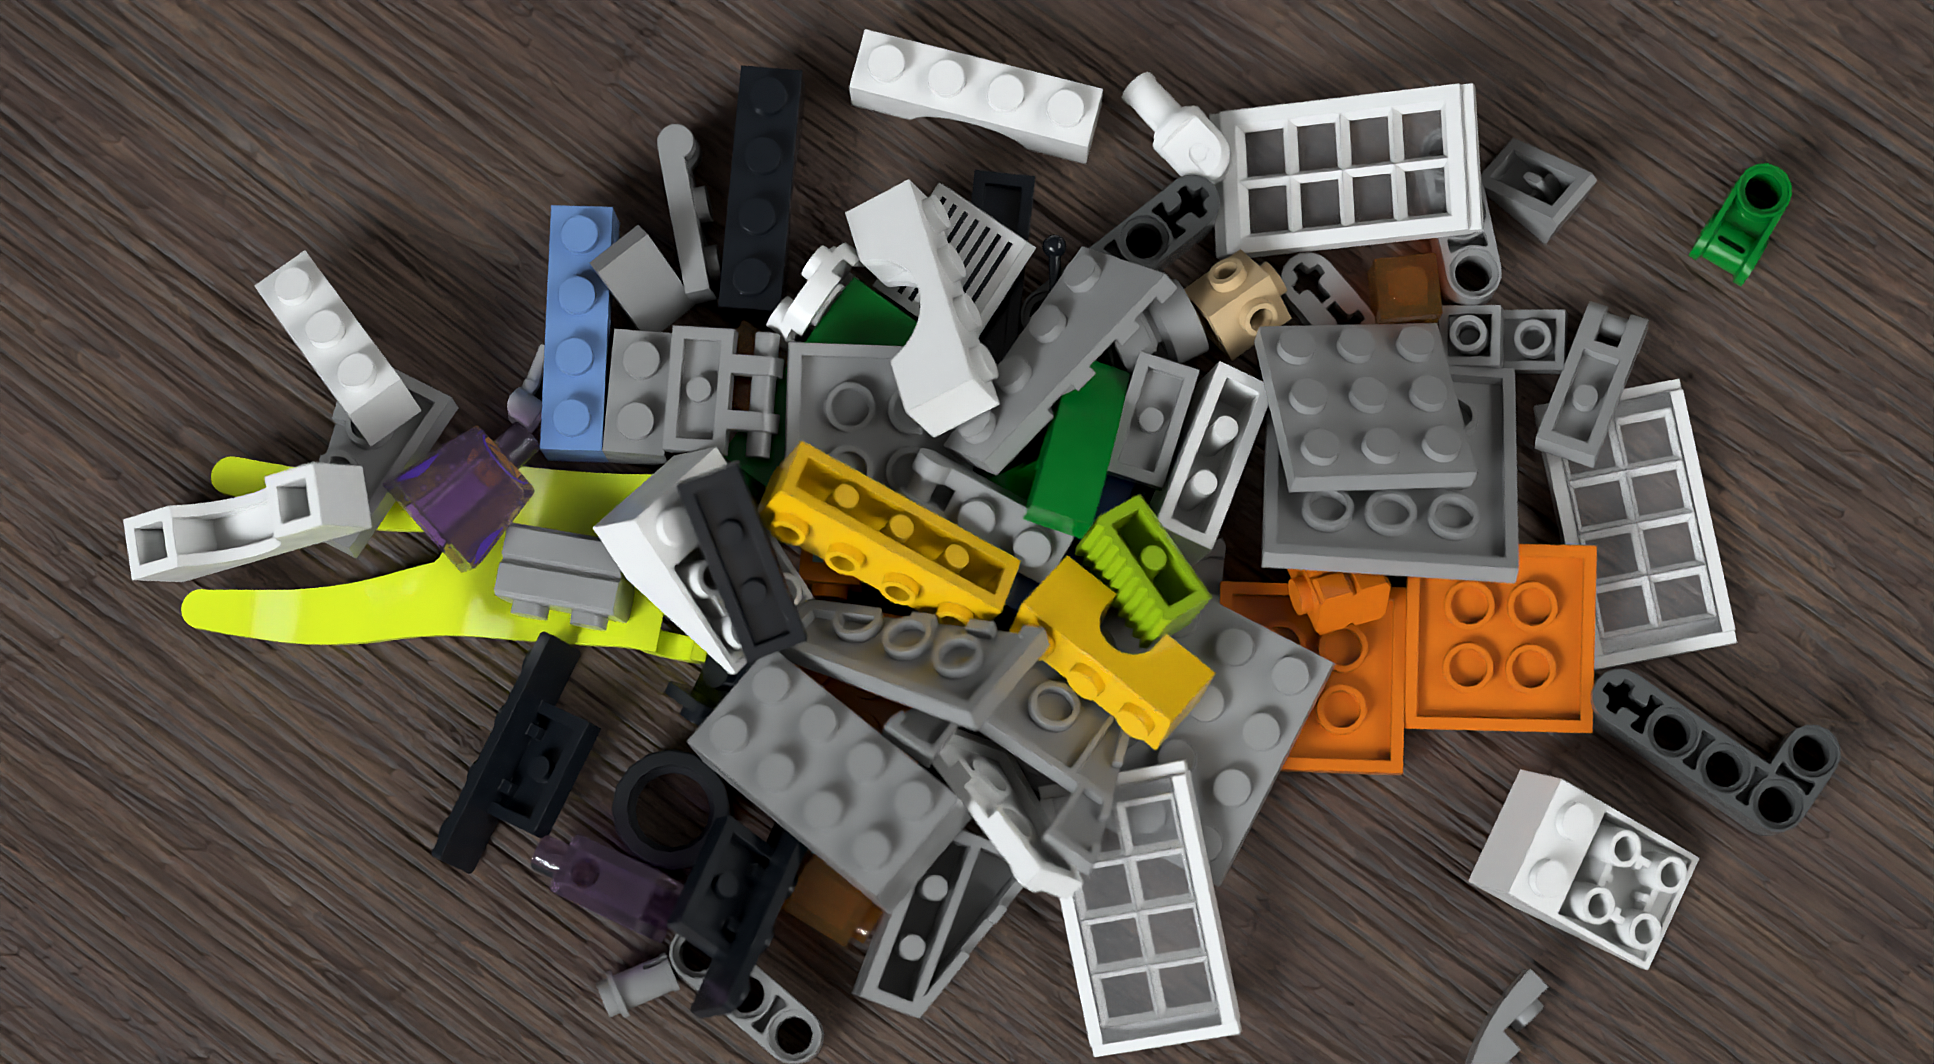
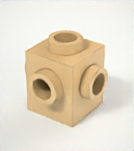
M1241 249L1230 257L1217 262L1209 272L1184 288L1198 315L1205 335L1231 360H1234L1255 345L1254 340L1259 326H1282L1292 319L1280 297L1287 292V288L1279 274L1268 262H1264L1259 266Z

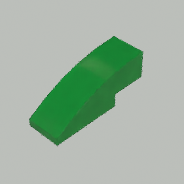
M1097 361L1090 365L1095 374L1079 391L1074 389L1069 393L1061 395L1055 401L1052 411L1054 417L1048 424L1035 467L1037 472L1022 518L1080 539L1085 536L1093 524L1111 460L1130 372Z

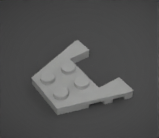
M1037 660L981 725L978 731L1073 794L1045 832L1040 844L1088 876L1099 858L1102 836L1114 800L1113 793L1130 735L1119 726L1115 717L1095 701L1078 695L1070 687L1065 677L1045 661ZM912 708L906 713L901 711L891 717L881 735L897 748L929 768L960 725Z

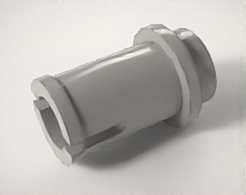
M665 952L659 954L658 957L613 975L611 970L606 971L607 978L596 982L609 1017L622 1013L623 1018L629 1017V1009L669 992L680 990Z

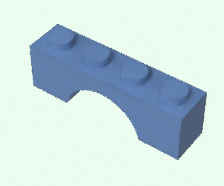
M551 205L540 450L548 461L609 463L602 448L610 377L609 342L613 294L593 269L590 262L619 240L620 222L613 207Z

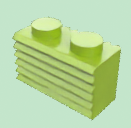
M1137 495L1099 516L1076 547L1075 555L1083 557L1082 565L1090 567L1089 573L1097 577L1099 581L1116 593L1111 606L1119 608L1117 616L1125 618L1124 627L1133 629L1131 637L1140 639V648L1149 649L1156 645L1165 634L1171 636L1188 626L1204 606L1209 603L1208 601L1213 598L1142 495Z

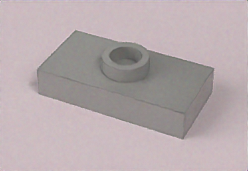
M1142 351L1139 352L1126 393L1121 420L1107 471L1108 475L1158 491L1162 490L1200 370Z

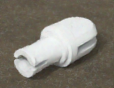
M1150 72L1139 75L1126 87L1122 99L1155 132L1153 137L1154 150L1181 177L1198 175L1207 178L1214 185L1227 177L1233 165L1232 147L1227 138L1198 106L1181 107Z

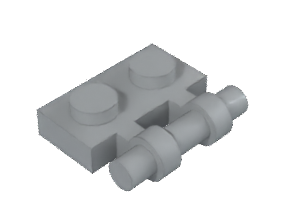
M673 325L662 449L666 452L689 453L717 447L722 456H728L730 431L747 433L745 457L770 459L772 435H778L780 415L774 414L776 380L783 379L784 359L778 358L780 334L756 332L754 355L736 354L738 332L735 329ZM734 376L752 378L749 411L732 410Z

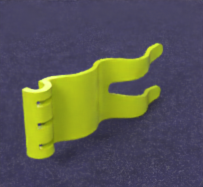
M229 456L216 463L211 473V481L215 489L220 493L239 497L266 488L264 477L296 467ZM454 464L452 471L447 469L448 465L429 467L419 476L411 478L376 530L427 532L404 505L422 496L458 469L460 464ZM465 464L466 467L468 468V470L470 471V473L472 474V476L477 480V482H478L479 484H481L485 489H487L488 491H490L491 493H493L494 491H492V490H490L488 487H486V486L474 475V473H473V472L471 471V469L469 468L468 464ZM492 464L510 484L507 488L493 495H503L512 490L515 491L500 497H486L479 503L450 537L443 548L442 554L435 562L364 581L327 587L294 590L198 589L190 592L184 598L181 606L183 619L193 628L233 636L292 644L353 645L437 636L480 637L536 642L540 633L545 631L569 645L636 649L655 656L696 664H705L709 656L689 636L662 630L663 616H668L635 586L629 620L627 623L608 620L606 631L572 625L569 623L571 614L549 610L546 621L514 615L510 613L512 603H508L495 596L494 587L499 563L503 558L502 549L507 526L510 522L598 537L593 527L653 474L593 473L501 464L513 477L528 483L523 484L510 477L498 464ZM435 475L440 476V480L438 482H435L433 480V477ZM420 485L425 486L424 492L419 491L418 488ZM405 494L410 496L409 501H404L403 496ZM503 527L479 561L473 564L477 549L466 565L461 568L467 548L476 539L490 531L487 535L488 537Z

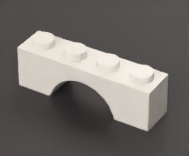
M867 29L864 30L849 86L851 104L853 106L909 120L917 117H940L971 123L1008 136L1028 150L1083 164L1087 163L1103 94L1102 88Z
M908 179L845 212L860 262L888 288L911 286L919 289L921 304L915 330L902 350L890 361L906 413L933 437H936L999 405L992 382L993 379L998 377V369L988 349L979 341L976 329L982 327V320L974 302L963 291L960 280L966 277V270L959 254L947 241L944 231L949 229L951 224L940 200L935 195L927 197Z
M312 462L264 477L266 488L247 495L206 503L169 505L123 519L132 580L185 582L370 529L372 525L363 466Z

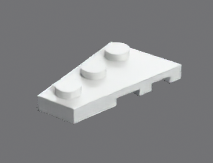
M957 729L932 764L954 793L961 799L964 806L1009 863L1015 878L1025 888L1033 892L1043 891L1068 899L1084 882L1074 866L1040 844L1051 822L1014 755L996 742Z

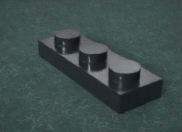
M733 461L678 482L677 489L747 663L807 641L808 634L739 461Z

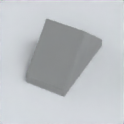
M1512 138L1481 174L1485 194L1545 245L1583 203L1597 182V179L1591 172L1516 138Z

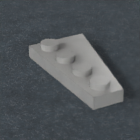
M1082 246L1073 260L1066 266L1063 274L1039 309L1032 315L1029 323L1007 355L998 364V377L993 379L992 382L999 405L956 426L943 446L957 460L998 475L1054 417L1050 406L1061 395L1069 393L1074 389L1079 391L1095 374L1090 365L1114 340L1123 346L1140 328V325L1134 319L1154 299L1163 304L1178 287L1165 273Z
M808 599L798 610L808 634L807 641L778 652L791 663L977 731L1050 645L1045 628L1023 625L1020 633L997 631L995 622L970 619L967 626L962 627L938 624L935 614L912 612L911 616L898 619L884 617L882 609L878 607Z

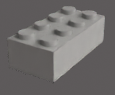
M779 652L758 659L687 741L706 765L889 915L972 818L956 794Z

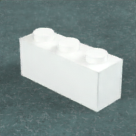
M303 251L254 285L283 328L370 446H373L422 411L401 378L306 251Z
M1221 361L1197 383L1183 421L1161 491H1154L1149 507L1191 567L1213 549L1269 405L1263 381Z

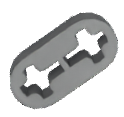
M1312 252L1299 253L1290 258L1284 265L1280 277L1287 288V292L1281 296L1305 326L1337 325L1335 318L1328 312L1331 307L1345 320L1356 316L1361 321V324H1375V317L1367 304L1323 256ZM1300 269L1306 275L1314 270L1320 273L1321 278L1317 288L1326 300L1321 303L1309 290H1305L1300 294L1295 292L1293 287L1297 281V276L1294 271Z

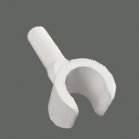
M543 344L539 346L528 376L524 379L522 386L518 387L507 401L510 422L528 434L533 433L541 423L542 401L534 395L539 390L543 379L545 348Z

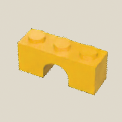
M1067 555L1022 603L1009 632L1020 633L1023 625L1045 628L1050 646L1038 660L1045 661L1065 677L1070 687L1078 695L1095 701L1115 717L1119 726L1128 735L1145 741L1153 749L1157 750L1199 703L1216 673L1167 634L1151 650L1142 654H1126L1113 648L1104 639L1100 625L1116 593Z

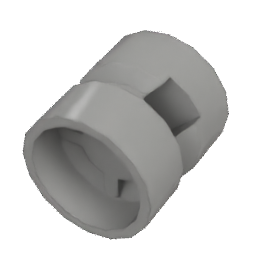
M1176 279L1172 281L1178 289L1163 304L1154 299L1134 319L1140 325V328L1123 346L1116 340L1109 345L1114 354V362L1117 368L1130 372L1128 386L1140 351L1180 364L1209 351L1208 341L1198 315L1185 290Z

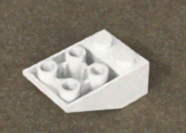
M717 447L674 455L598 522L593 529L626 579L729 674H736L747 664V661L677 489L678 482L727 464ZM766 529L796 607L799 610L808 599L815 600L777 539Z
M1520 769L1468 882L1529 915L1635 966L1649 970L1699 861V857L1563 779Z

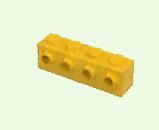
M801 441L773 471L758 506V511L765 528L777 540L788 545H797L825 560L826 564L834 571L844 575H852L880 590L881 594L891 602L908 605L921 613L935 614L938 624L966 627L970 619L992 621L1003 610L1021 560L804 441Z

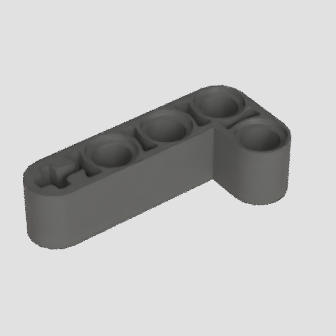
M1198 175L1183 176L1172 182L1089 249L1162 272L1212 231L1220 207L1219 193L1215 185L1205 177ZM1182 199L1190 205L1201 201L1203 203L1201 218H1198L1192 212L1186 214L1176 222L1172 236L1168 224L1179 215ZM1145 233L1153 236L1158 241L1160 251L1151 258L1142 259L1135 257L1129 251L1126 242L1136 234ZM1066 266L1061 270V275L1063 274ZM1049 280L1032 292L1024 301L1020 313L1021 333L1029 323L1032 315L1048 296ZM1108 346L1097 359L1103 364L1115 367L1114 354Z
M1613 669L1603 673L1594 680L1591 690L1590 703L1593 708V723L1750 832L1760 836H1774L1795 828L1802 821L1831 778L1841 759L1840 745L1837 738L1828 729L1819 725H1805L1783 735L1766 759L1762 760L1656 686L1627 669ZM1619 686L1625 691L1622 702L1627 707L1637 713L1648 704L1653 708V711L1648 713L1639 722L1635 731L1630 727V724L1637 720L1639 716L1624 707L1614 713L1610 712L1606 708L1609 697L1602 692L1603 690L1609 692ZM1659 719H1668L1679 727L1682 733V742L1676 751H1667L1656 743L1653 736V728ZM1798 739L1812 742L1819 751L1820 762L1814 772L1801 769L1793 758V747ZM1712 754L1726 757L1731 762L1734 769V777L1728 787H1720L1713 784L1706 774V763ZM1764 790H1772L1778 793L1785 802L1786 813L1779 823H1772L1766 820L1759 811L1758 800Z

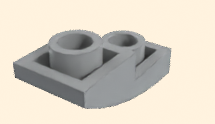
M639 225L590 262L593 269L611 291L614 299L638 331L662 332L696 305L685 294L684 285L651 238Z
M1440 305L1439 332L1449 366L1515 369L1516 374H1561L1567 359L1568 314L1565 309L1504 310L1501 305Z
M1532 969L1522 971L1492 1006L1471 1044L1465 1064H1512L1510 1060L1521 1049L1506 1035L1504 1030L1511 1025L1516 1032L1520 1031L1544 1007L1537 998L1548 986Z

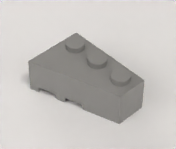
M961 830L889 915L884 910L882 911L851 994L920 1019L970 957L969 954L993 924L996 925L1008 910L1007 907L1024 887L1015 878L1011 866L992 841Z

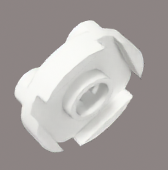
M845 242L838 247L833 246L830 249L824 245L818 248L802 271L801 275L808 281L795 300L789 296L785 297L770 316L766 326L776 334H780L779 347L788 352L789 342L802 343L800 339L808 330L816 328L853 277L859 280L849 271L852 266H865L860 262L857 250Z

